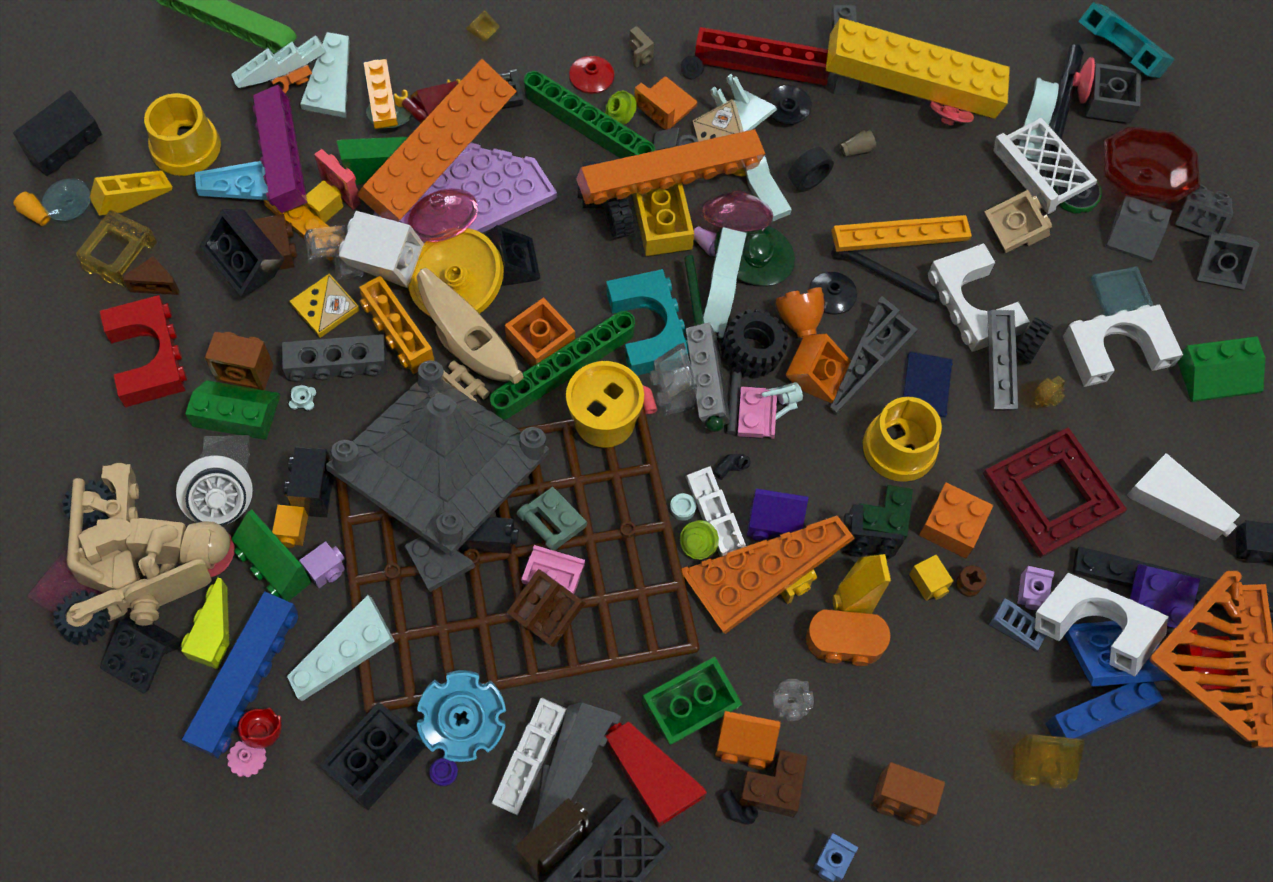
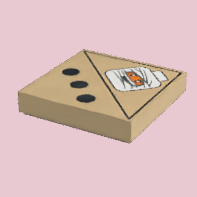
M733 100L693 120L699 141L744 132L736 103Z

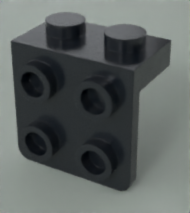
M853 504L849 513L844 515L843 523L855 539L845 545L842 552L850 553L851 556L855 557L885 554L886 559H890L896 555L904 542V535L863 530V505Z

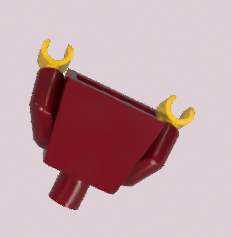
M448 79L445 84L416 90L410 95L411 98L408 97L406 90H402V97L397 96L396 93L394 94V103L396 106L406 109L421 124L461 80L456 79L450 82Z

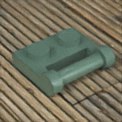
M551 487L531 503L523 505L517 511V516L523 521L526 520L546 541V546L553 551L587 527V521L554 487ZM538 511L559 534L554 535L538 519L535 513Z

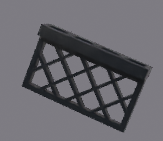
M625 797L619 801L543 882H641L671 850L672 846L633 807V803ZM631 815L640 823V835H624V823ZM620 828V835H613ZM644 828H645L651 835H644ZM609 839H620V856H605V843ZM624 839H640V856H625ZM644 839H656L663 848L656 856H645ZM600 849V856H593ZM589 860H600V878H584V865ZM605 860H620V877H605ZM625 860H640V873L636 877H625ZM645 860H651L645 867ZM580 870V878H572Z

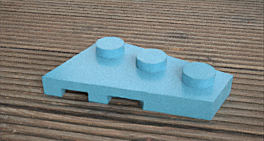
M261 161L195 172L196 189L199 196L268 200L266 196L268 186L263 177L265 168Z

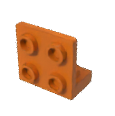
M663 77L651 88L646 87L643 83L635 87L636 107L665 130L672 128L697 106V101L667 77Z

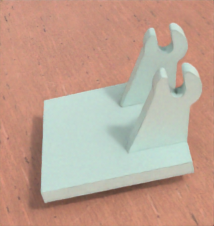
M732 74L727 76L726 79L731 86L735 98L733 101L736 103L744 131L754 129L777 110L776 106L743 90L736 76L734 78ZM713 87L710 90L717 107L727 102L720 89L716 90V87Z

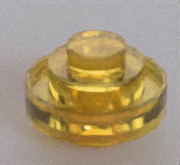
M1060 375L1053 380L1049 377L1046 378L1035 389L1034 392L1038 395L1033 402L1039 408L1044 405L1056 407L1065 398L1063 394L1065 388L1063 386L1066 381Z

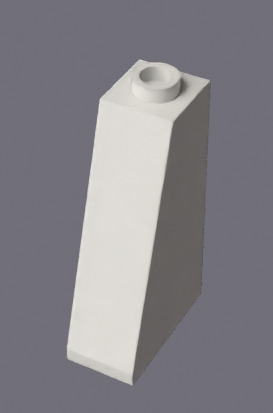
M1167 453L1127 494L1130 499L1214 541L1222 534L1227 537L1237 527L1233 522L1240 516V514Z

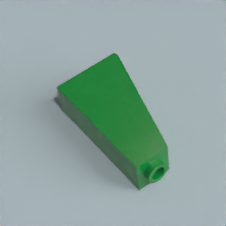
M408 137L337 140L343 168H348L356 177V185L365 184Z

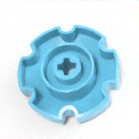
M466 670L452 671L446 674L447 681L445 683H438L434 680L423 692L417 710L424 714V718L417 721V729L422 741L432 752L440 748L444 750V759L454 762H467L477 758V750L485 749L487 752H490L497 745L505 729V721L499 719L498 716L506 711L501 692L492 681L481 684L478 681L479 674ZM463 711H466L467 719L462 718L458 721L456 713L461 714Z

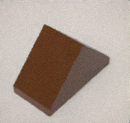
M154 256L124 275L123 281L129 292L179 295V289L174 278Z

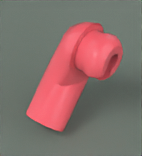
M643 385V407L645 413L653 414L657 412L653 393L650 388Z

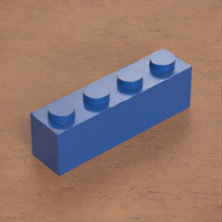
M1154 681L1129 683L1054 715L1045 724L1058 748L1146 711L1164 699Z

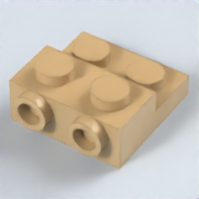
M1028 190L984 211L1005 253L1026 243L1030 246L1050 236L1049 229L1052 228V224L1047 215L1042 216L1039 210L1042 207L1037 196L1032 197Z

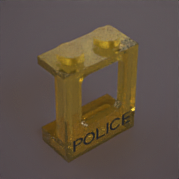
M110 210L76 252V255L81 262L80 266L85 271L91 274L96 272L107 282L112 284L116 282L124 286L123 273L144 246L152 249L157 241L151 229ZM108 232H112L129 241L113 264H106L90 256L91 252Z

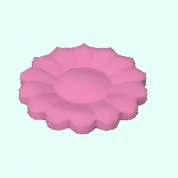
M238 741L234 747L230 748V754L227 755L229 760L227 763L228 767L231 768L232 773L237 774L239 777L245 776L249 778L252 774L256 775L259 770L264 768V762L267 760L265 756L266 750L264 748H251L244 742Z

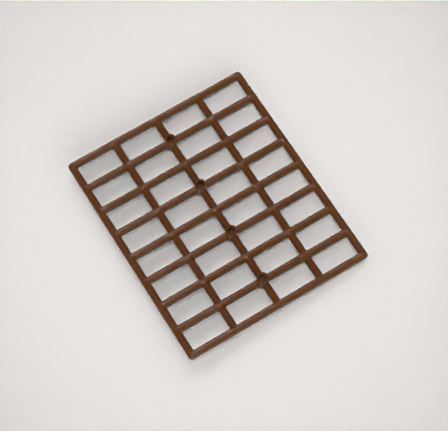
M644 408L641 409L637 423L647 464L619 468L615 446L604 447L609 470L581 475L572 429L576 428L574 419L517 428L520 432L529 427L539 428L544 433L563 432L571 477L543 481L541 465L539 464L531 472L533 484L518 486L508 498L536 494V498H538L551 487H554L556 490L574 487L578 511L587 521V527L582 530L583 535L572 537L554 551L559 552L562 549L586 546L595 596L580 599L585 602L582 609L598 606L608 654L607 659L579 664L572 626L570 624L562 635L568 666L538 671L532 632L519 623L528 673L498 679L489 626L517 620L507 612L487 615L480 567L484 563L508 559L513 593L516 600L524 589L518 557L531 555L534 545L549 549L544 539L541 543L519 547L513 544L512 554L493 552L479 554L476 549L467 550L464 556L471 559L475 565V568L469 570L477 617L447 623L441 586L432 591L437 625L407 630L400 583L403 578L417 576L420 573L415 565L400 568L397 563L391 520L395 517L380 507L378 511L351 515L347 484L335 476L352 610L362 601L361 585L388 581L390 584L396 632L391 633L395 641L393 643H398L405 697L378 702L390 711L418 705L423 693L416 694L409 647L410 640L438 635L446 682V674L455 671L449 633L479 628L487 681L480 683L486 684L488 681H492L499 690L683 656L699 651L698 637ZM649 474L660 521L635 526L630 519L622 478ZM611 480L621 527L620 529L593 533L584 485ZM506 499L498 507L500 518L511 519L508 499ZM539 513L541 522L554 534L553 527ZM381 521L387 566L384 571L358 575L352 525ZM663 532L673 581L645 586L635 537ZM621 539L626 546L635 588L606 593L596 543ZM676 592L688 643L659 649L648 597ZM637 599L648 651L619 656L608 604ZM369 658L359 664L364 709L367 714L378 703L374 699Z

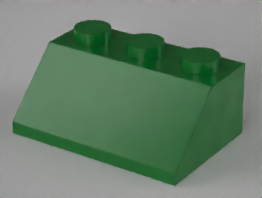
M1258 336L1187 345L1182 351V357L1178 360L1191 402L1263 392L1265 355Z
M206 380L192 392L185 415L192 427L267 440L280 393Z
M252 509L247 512L232 537V541L236 546L234 553L242 562L246 560L252 565L250 571L259 581L263 578L269 584L266 589L270 594L281 597V599L289 602L310 585L311 581L302 564Z
M716 657L646 693L641 700L653 725L669 745L723 717L725 711L732 712L743 705Z

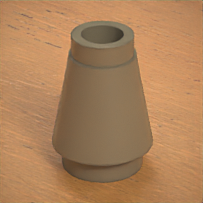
M862 130L840 144L843 156L847 157L872 152V149L876 148V141L871 130Z

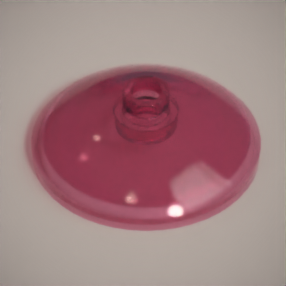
M457 188L437 190L426 195L415 204L409 214L408 225L414 229L422 241L437 242L447 240L462 233L474 222L478 214V204L475 197L468 191Z
M744 191L720 194L710 198L702 206V216L704 219L721 228L752 231L765 228L773 221V211L759 198Z

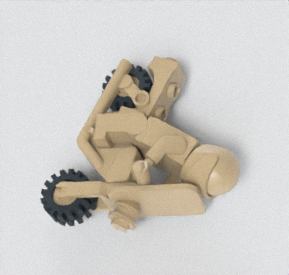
M115 463L110 466H103L101 478L105 486L100 481L96 484L94 480H89V485H86L83 479H74L73 486L71 487L72 493L67 491L65 493L67 499H63L62 502L64 505L63 511L70 521L67 565L79 584L104 593L97 596L93 592L88 594L86 590H81V595H78L75 591L71 593L73 598L69 599L67 595L62 598L65 602L64 605L58 603L56 607L59 611H54L53 615L56 618L54 624L65 640L68 642L72 641L75 645H79V641L83 645H88V639H91L94 643L98 641L96 638L97 634L102 637L104 636L103 628H109V621L123 616L129 607L132 610L130 612V619L136 621V624L142 626L151 625L153 621L159 618L157 610L160 606L199 590L211 582L208 569H213L216 563L223 560L230 548V537L226 529L216 522L203 521L189 524L186 528L185 524L181 522L138 518L135 499L139 498V487L130 464ZM112 493L116 494V500L114 499ZM137 563L143 576L146 575L148 579L140 580Z

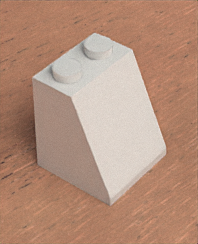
M355 211L354 217L348 223L346 238L340 244L339 257L348 266L377 277L381 275L387 281L408 288L424 243L408 224Z

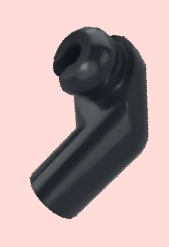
M732 790L719 796L728 817L732 821L748 825L754 823L758 818L757 808L752 805L747 807L738 804Z

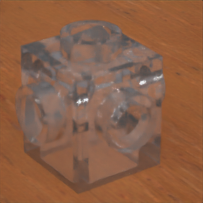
M788 679L780 683L777 692H773L774 709H778L779 717H786L788 721L802 720L803 717L807 716L810 708H813V692L809 691L808 681ZM788 700H794L796 703H788Z

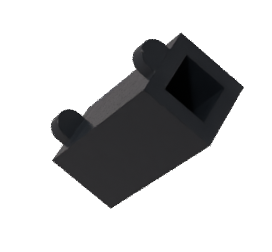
M488 517L458 550L476 549L480 552L512 554L513 544H518L519 529L514 528L513 519Z

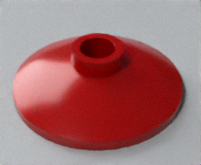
M585 56L573 63L570 68L569 78L577 90L587 94H597L607 90L612 85L614 70L611 64L601 57Z

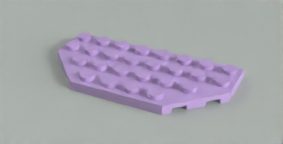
M470 143L399 222L410 225L423 243L435 234L451 228H470L483 233L494 228L496 225L503 224L556 199L557 192L535 158L527 156L520 158L512 156L511 152L493 149L492 151L481 148V145ZM374 212V216L381 217L376 212Z

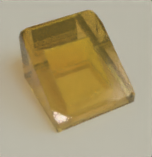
M484 10L466 29L483 41H487L500 26Z

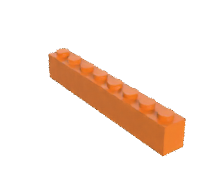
M753 129L581 167L576 180L585 204H602L608 199H624L630 194L638 192L639 194H645L652 189L660 187L661 189H667L678 183L689 184L700 178L711 179L717 174L725 173L728 175L739 169H754L759 166L765 151L756 130Z

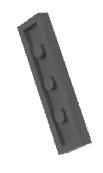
M990 310L987 312L991 410L1018 409L1015 310Z

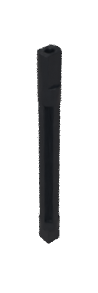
M1078 44L1069 47L1058 89L1057 101L1049 127L1061 140L1075 86H1073L1074 74L1079 72L1084 51ZM1045 143L1044 150L1058 152L1059 149L1056 145ZM1043 156L1041 163L1055 165L1056 158ZM1041 169L1039 171L1042 177L1052 178L1053 171Z

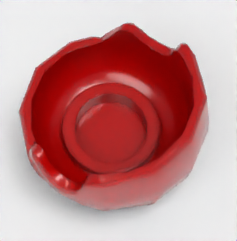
M271 708L253 709L246 712L239 720L238 735L240 739L251 748L263 749L273 745L281 733V715L277 716Z

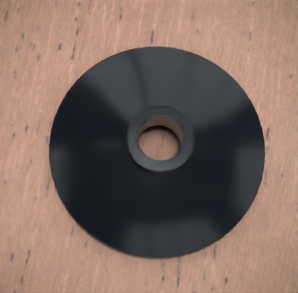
M791 85L779 86L773 89L766 102L776 106L777 109L770 116L784 124L802 122L809 116L812 107L808 94L804 90Z
M822 273L815 277L809 289L822 288L825 300L824 313L843 314L849 311L856 302V286L849 277L842 273Z

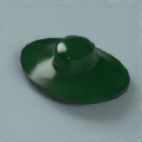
M739 219L726 223L716 233L714 241L715 254L717 253L723 227L746 233L737 280L756 286H772L784 281L794 269L795 256L791 244L784 235L769 225L753 220Z

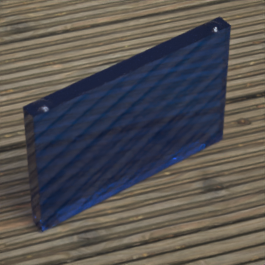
M909 352L903 397L922 399L937 411L939 417L945 418L948 413L947 405L953 359Z

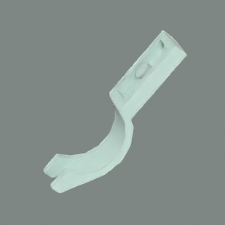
M1040 78L1036 79L1032 103L1024 126L1039 118H1042L1049 125L1057 101L1058 83L1053 84L1042 81ZM1038 127L1032 130L1030 135L1044 137L1045 133ZM1020 139L1018 146L1025 147L1026 140ZM1029 141L1028 148L1042 149L1043 143ZM1026 154L1025 157L1028 161L1039 163L1040 156Z
M765 156L756 168L750 170L744 168L748 187L768 221L772 222L790 215L792 209L772 178Z
M725 227L721 230L711 275L710 292L703 315L704 324L710 322L720 339H723L730 315L746 238L745 232Z

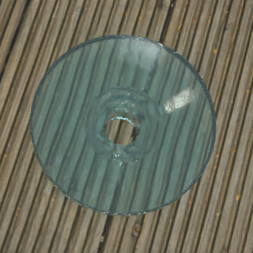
M63 179L47 189L42 199V205L49 217L59 221H67L80 216L88 208L91 201V193L87 185L82 181Z

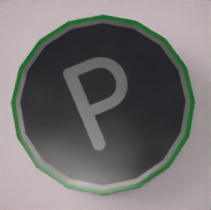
M1064 173L1058 180L1069 181L1071 174ZM1073 175L1072 182L1084 183L1087 181L1083 176ZM1097 181L1096 185L1059 205L1072 213L1090 212L1100 201L1102 195L1101 186ZM1055 186L1053 190L1060 196L1067 192L1068 188Z

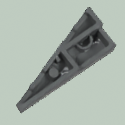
M883 296L878 301L846 375L840 384L836 397L830 406L835 415L916 337L918 329L899 315L900 310Z
M585 703L568 705L532 830L567 798L570 800L573 798L593 765L592 759L598 746L604 747L608 740L604 735L612 723L618 724L621 716Z

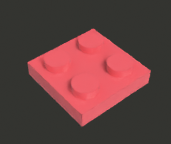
M320 149L314 155L321 180H324L330 186H336L342 194L341 199L354 210L360 205L355 175L350 169H344L334 155H328L323 149Z

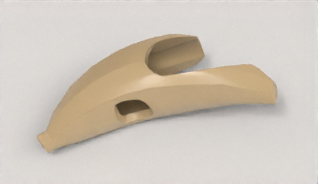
M428 268L421 269L417 275L419 292L427 311L437 324L436 332L444 347L463 364L482 376L497 381H511L514 384L521 381L524 376L518 370L513 354L488 322L464 298L440 280Z

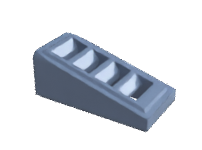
M1005 598L1000 603L989 624L1036 652L1046 636L1038 632L1033 641L1030 636L1035 629L1036 619ZM1006 613L1011 615L1008 621L1003 619ZM1015 618L1020 620L1016 628L1012 626ZM1024 624H1027L1029 627L1024 634L1021 630Z

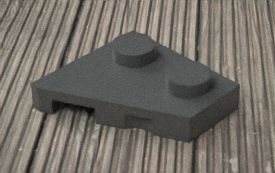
M422 536L405 545L430 592L475 568L473 561L460 552L456 551L450 556Z

